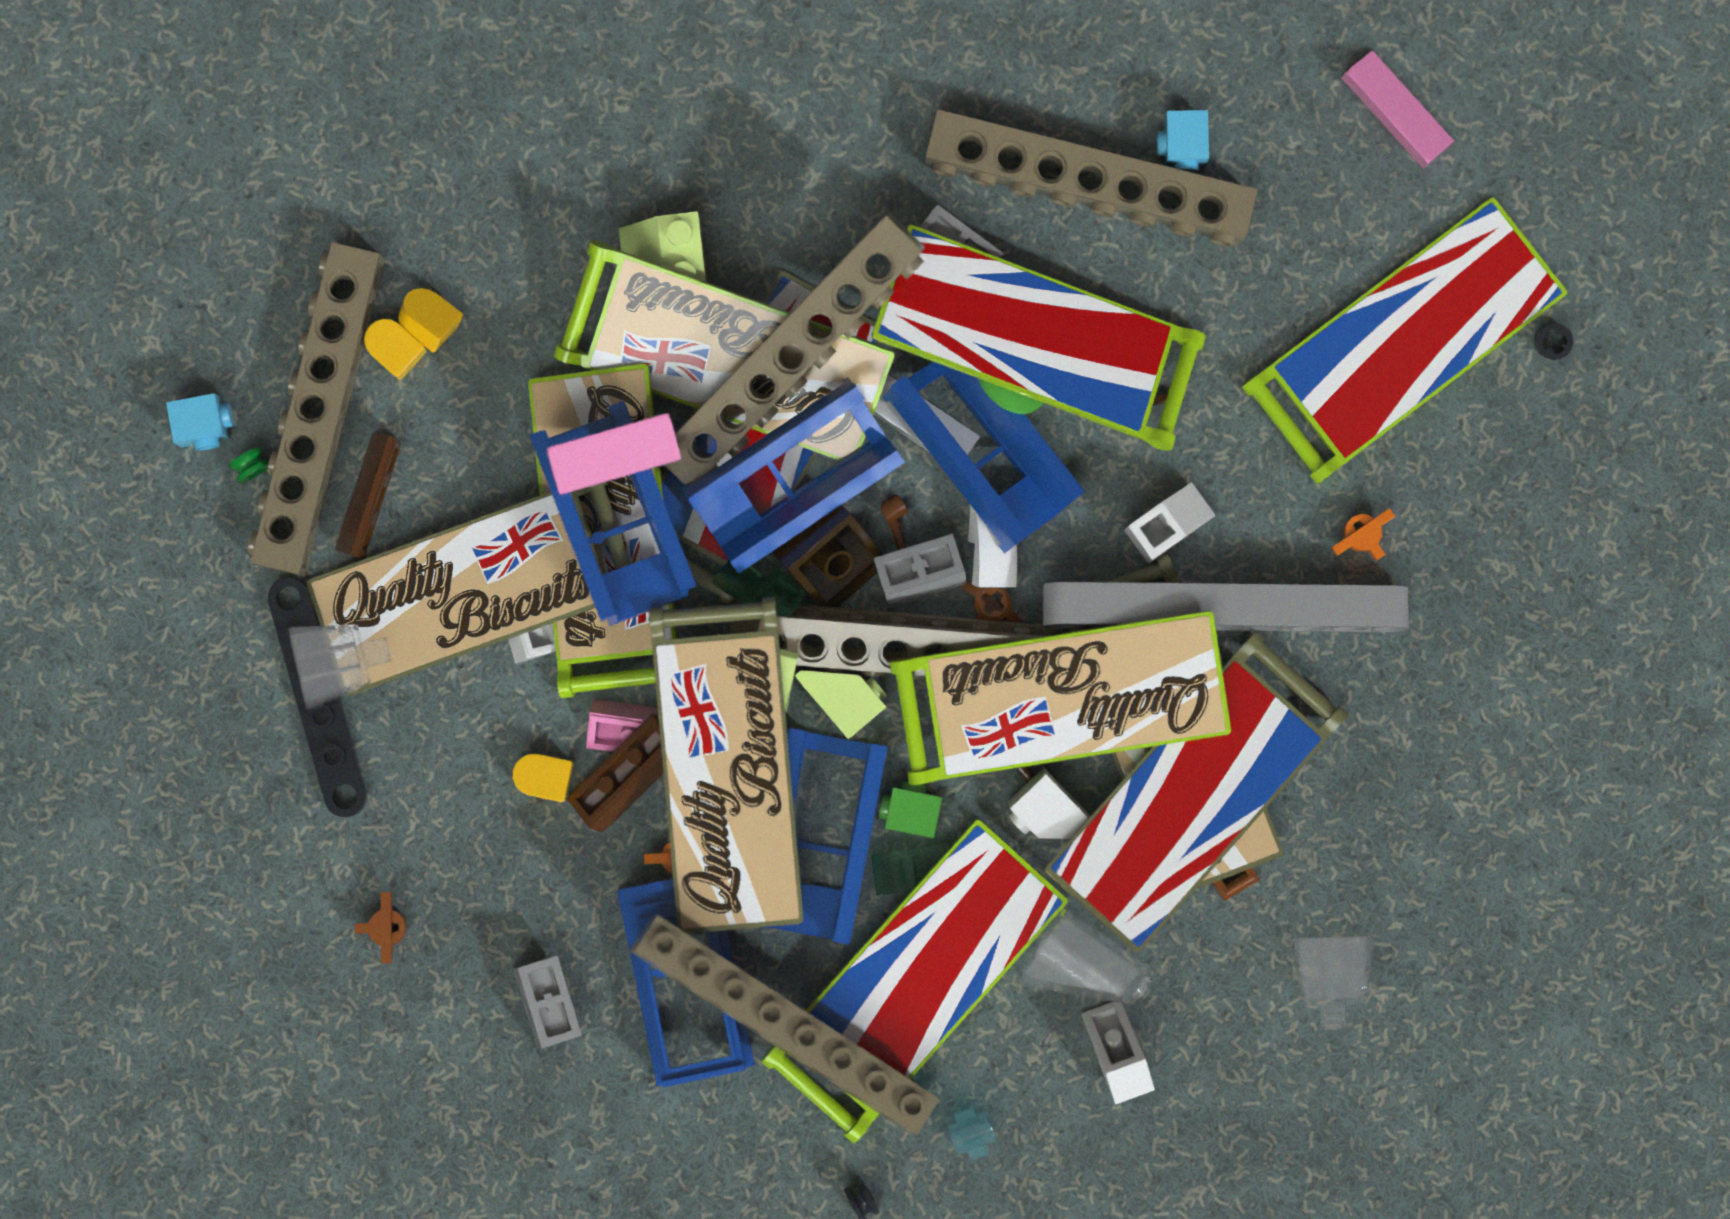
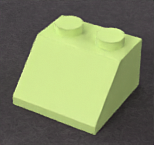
M698 211L655 216L619 228L621 251L707 282L701 222Z

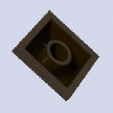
M843 505L772 551V554L818 606L837 608L877 574L873 558L883 555Z

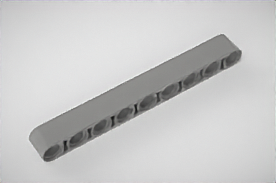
M1052 582L1043 584V627L1050 629H1094L1210 610L1214 614L1216 631L1400 632L1409 630L1408 587L1117 582Z

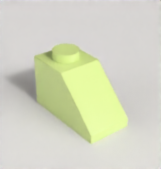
M800 670L795 675L797 680L848 740L886 709L882 700L887 695L872 677L865 682L860 675Z

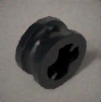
M1545 324L1535 334V348L1546 359H1562L1572 350L1573 335L1562 324ZM1550 330H1553L1555 335L1564 336L1565 343L1559 344L1562 349L1557 353H1554L1552 348H1544L1542 344L1543 338L1548 339L1545 334Z
M863 1179L858 1181L856 1188L846 1187L844 1189L859 1219H866L868 1213H874L875 1215L880 1213Z

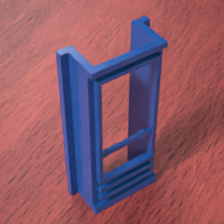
M932 361L911 377L903 376L890 386L891 389L883 396L886 402L888 400L891 402L1001 543L998 546L1004 554L1058 515L1085 492L1025 414L1012 413L998 406L988 397L976 377ZM941 376H944L998 445L995 450L975 464L919 394V391ZM1003 452L1023 479L1001 495H998L979 471V468Z
M848 377L843 380L844 383L694 484L691 485L689 483L681 488L738 574L905 463L863 401L865 398L858 387ZM849 410L869 442L795 492H792L772 461ZM767 465L787 494V497L759 515L738 483Z
M625 401L609 406L608 417L548 438L545 429L530 435L601 622L607 620L609 626L649 612V607H663L688 597V589L696 587L695 580L651 469L630 474L646 517L603 533L596 531L589 538L586 536L570 492L559 495L547 456V448L633 423ZM648 523L660 554L601 575L590 544H602L604 539Z
M789 728L788 747L794 804L805 749L866 760L849 851L807 843L797 838L798 850L805 848L847 857L841 890L801 883L803 922L801 924L768 927L850 944L887 746L862 743Z
M673 879L617 890L629 950L652 915H658L677 927ZM727 930L706 932L709 948L734 964ZM630 952L657 1086L668 1087L745 1071L746 1067L755 1066L748 1029L723 1013L731 1056L670 1068L652 976L662 978L666 975L656 968L651 970L650 964Z

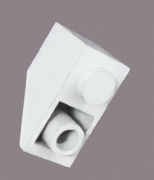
M1191 482L1131 523L1124 531L1149 564L1216 515Z

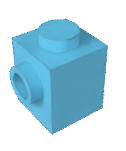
M1208 110L1166 111L1163 118V131H1157L1156 135L1157 156H1164V166L1174 167L1175 169L1191 173L1199 172V167L1206 166L1209 160Z
M216 393L166 402L174 444L180 447L194 445L196 451L217 448L220 446L219 440L230 438L228 427L234 426L232 408L229 402L224 403L223 398Z

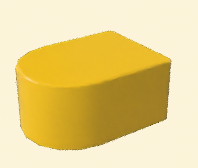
M418 288L408 292L405 296L398 314V321L423 346L431 352H436L457 331L463 313L437 293L429 289Z
M391 319L376 320L369 325L365 332L364 343L367 351L398 380H402L427 352V349L400 324Z
M528 754L516 762L513 768V781L515 786L524 794L565 802L574 762L541 754Z

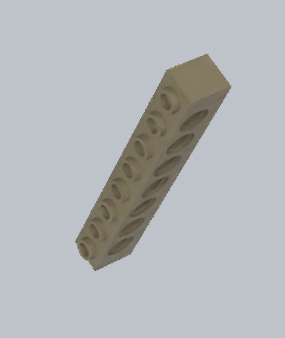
M937 109L925 157V165L932 166L931 171L937 175L955 177L957 172L972 176L971 182L977 185L995 187L997 182L1012 186L1011 192L1017 195L1035 197L1037 192L1052 196L1051 202L1057 205L1074 207L1075 202L1091 206L1090 211L1100 216L1114 217L1115 212L1131 216L1130 221L1140 226L1154 227L1155 222L1171 226L1170 231L1180 236L1194 237L1195 232L1211 236L1210 242L1225 247H1234L1235 242L1242 244L1245 240L1258 189L939 109ZM967 142L975 143L981 149V155L974 160H967L960 155L959 147ZM1012 152L1020 158L1021 165L1014 170H1007L1000 165L998 158L1003 153ZM1045 162H1052L1059 167L1061 175L1054 180H1047L1040 175L1038 167ZM1092 172L1098 176L1100 186L1094 190H1087L1080 185L1078 177L1082 173ZM1124 182H1132L1139 188L1140 196L1134 200H1127L1120 195L1118 186ZM1163 192H1172L1178 197L1180 206L1174 210H1167L1160 205L1158 196ZM1203 202L1214 203L1219 209V217L1214 220L1203 218L1199 213L1198 205Z
M888 212L675 433L681 460L664 465L686 486L689 483L691 485L719 467L717 463L727 453L732 457L737 455L750 441L745 434L755 424L763 428L779 411L774 404L784 394L791 399L806 384L807 380L802 375L813 364L820 369L836 353V350L831 345L842 334L849 339L865 323V320L860 315L871 304L878 309L895 292L890 287L891 283L900 274L907 279L924 262L919 255L925 247ZM874 254L885 255L891 263L890 272L885 275L872 273L868 267L869 257ZM845 284H852L858 287L862 295L861 302L856 305L843 303L839 297L840 287ZM817 314L827 316L832 322V332L827 335L816 334L810 326L811 317ZM788 344L798 346L802 350L803 361L797 365L786 363L781 355L782 347ZM759 374L769 376L774 382V391L770 394L757 392L753 386V378ZM729 404L741 406L745 411V421L740 424L728 421L724 413L725 406ZM700 434L711 435L716 440L717 450L712 453L701 451L696 444V437Z
M331 242L329 252L324 251L322 253L318 268V275L323 276L319 292L314 291L312 293L308 307V315L313 316L309 332L303 331L298 346V354L302 355L299 371L292 372L288 385V394L293 395L289 411L284 410L279 420L278 434L282 435L279 451L274 450L270 456L268 474L272 475L269 490H263L258 503L257 512L259 515H262L259 530L252 531L248 542L247 553L252 555L250 561L252 564L306 577L364 347L365 332L369 327L385 264V259L380 253ZM342 281H353V294L347 299H337L335 296L337 285ZM334 320L343 321V334L337 339H327L325 335L326 326ZM322 360H332L334 363L332 375L326 379H317L315 375L317 364ZM314 399H321L324 403L322 415L316 419H307L305 415L306 405ZM303 439H311L314 443L312 455L307 459H298L295 455L296 445ZM295 478L301 479L304 484L302 495L297 499L289 500L285 494L287 483ZM284 518H290L294 525L293 533L289 538L279 540L275 534L276 524Z
M733 599V604L762 602L753 600ZM776 602L778 633L782 637L779 641V646L782 650L799 653L796 670L803 666L819 667L821 671L828 673H840L844 669L858 670L864 675L878 677L883 676L885 673H891L889 661L905 657L930 655L926 649L934 644L943 645L947 648V652L1064 633V629L1045 628L1043 624ZM764 618L730 621L729 634L765 631ZM808 634H816L824 642L817 646H811L805 643L802 638ZM856 637L861 639L865 645L859 649H851L844 644V641L848 638ZM891 641H900L906 646V649L902 652L894 653L889 651L885 645ZM924 669L912 672L913 680L926 678Z
M658 915L650 917L629 950L643 961L908 1133L919 1134L940 1100Z

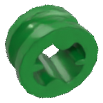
M261 447L253 448L229 463L230 470L238 472L236 480L239 484L246 483L268 470L269 460L262 459L263 450Z

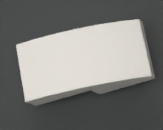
M970 505L968 541L975 544L972 585L977 587H1016L1017 545L1004 554L998 546L1001 543Z

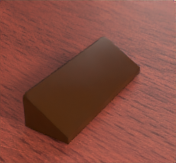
M372 434L335 546V549L339 552L361 559L366 556L402 445L395 437L382 434Z
M653 713L566 798L588 828L599 832L606 830L664 774L659 717Z

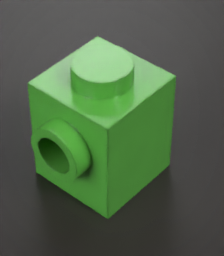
M903 781L901 789H892L891 796L883 794L878 819L886 820L885 829L934 838L942 797L926 794L927 786L910 785L909 782Z

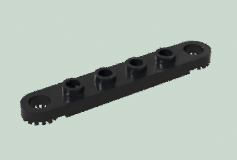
M282 578L271 586L268 593V604L323 798L328 810L334 815L352 817L360 813L365 807L368 799L367 790L322 631L307 586L295 578ZM295 587L301 596L300 603L293 610H284L279 603V593L284 588ZM345 784L351 785L357 792L356 803L348 809L341 808L334 798L338 787Z

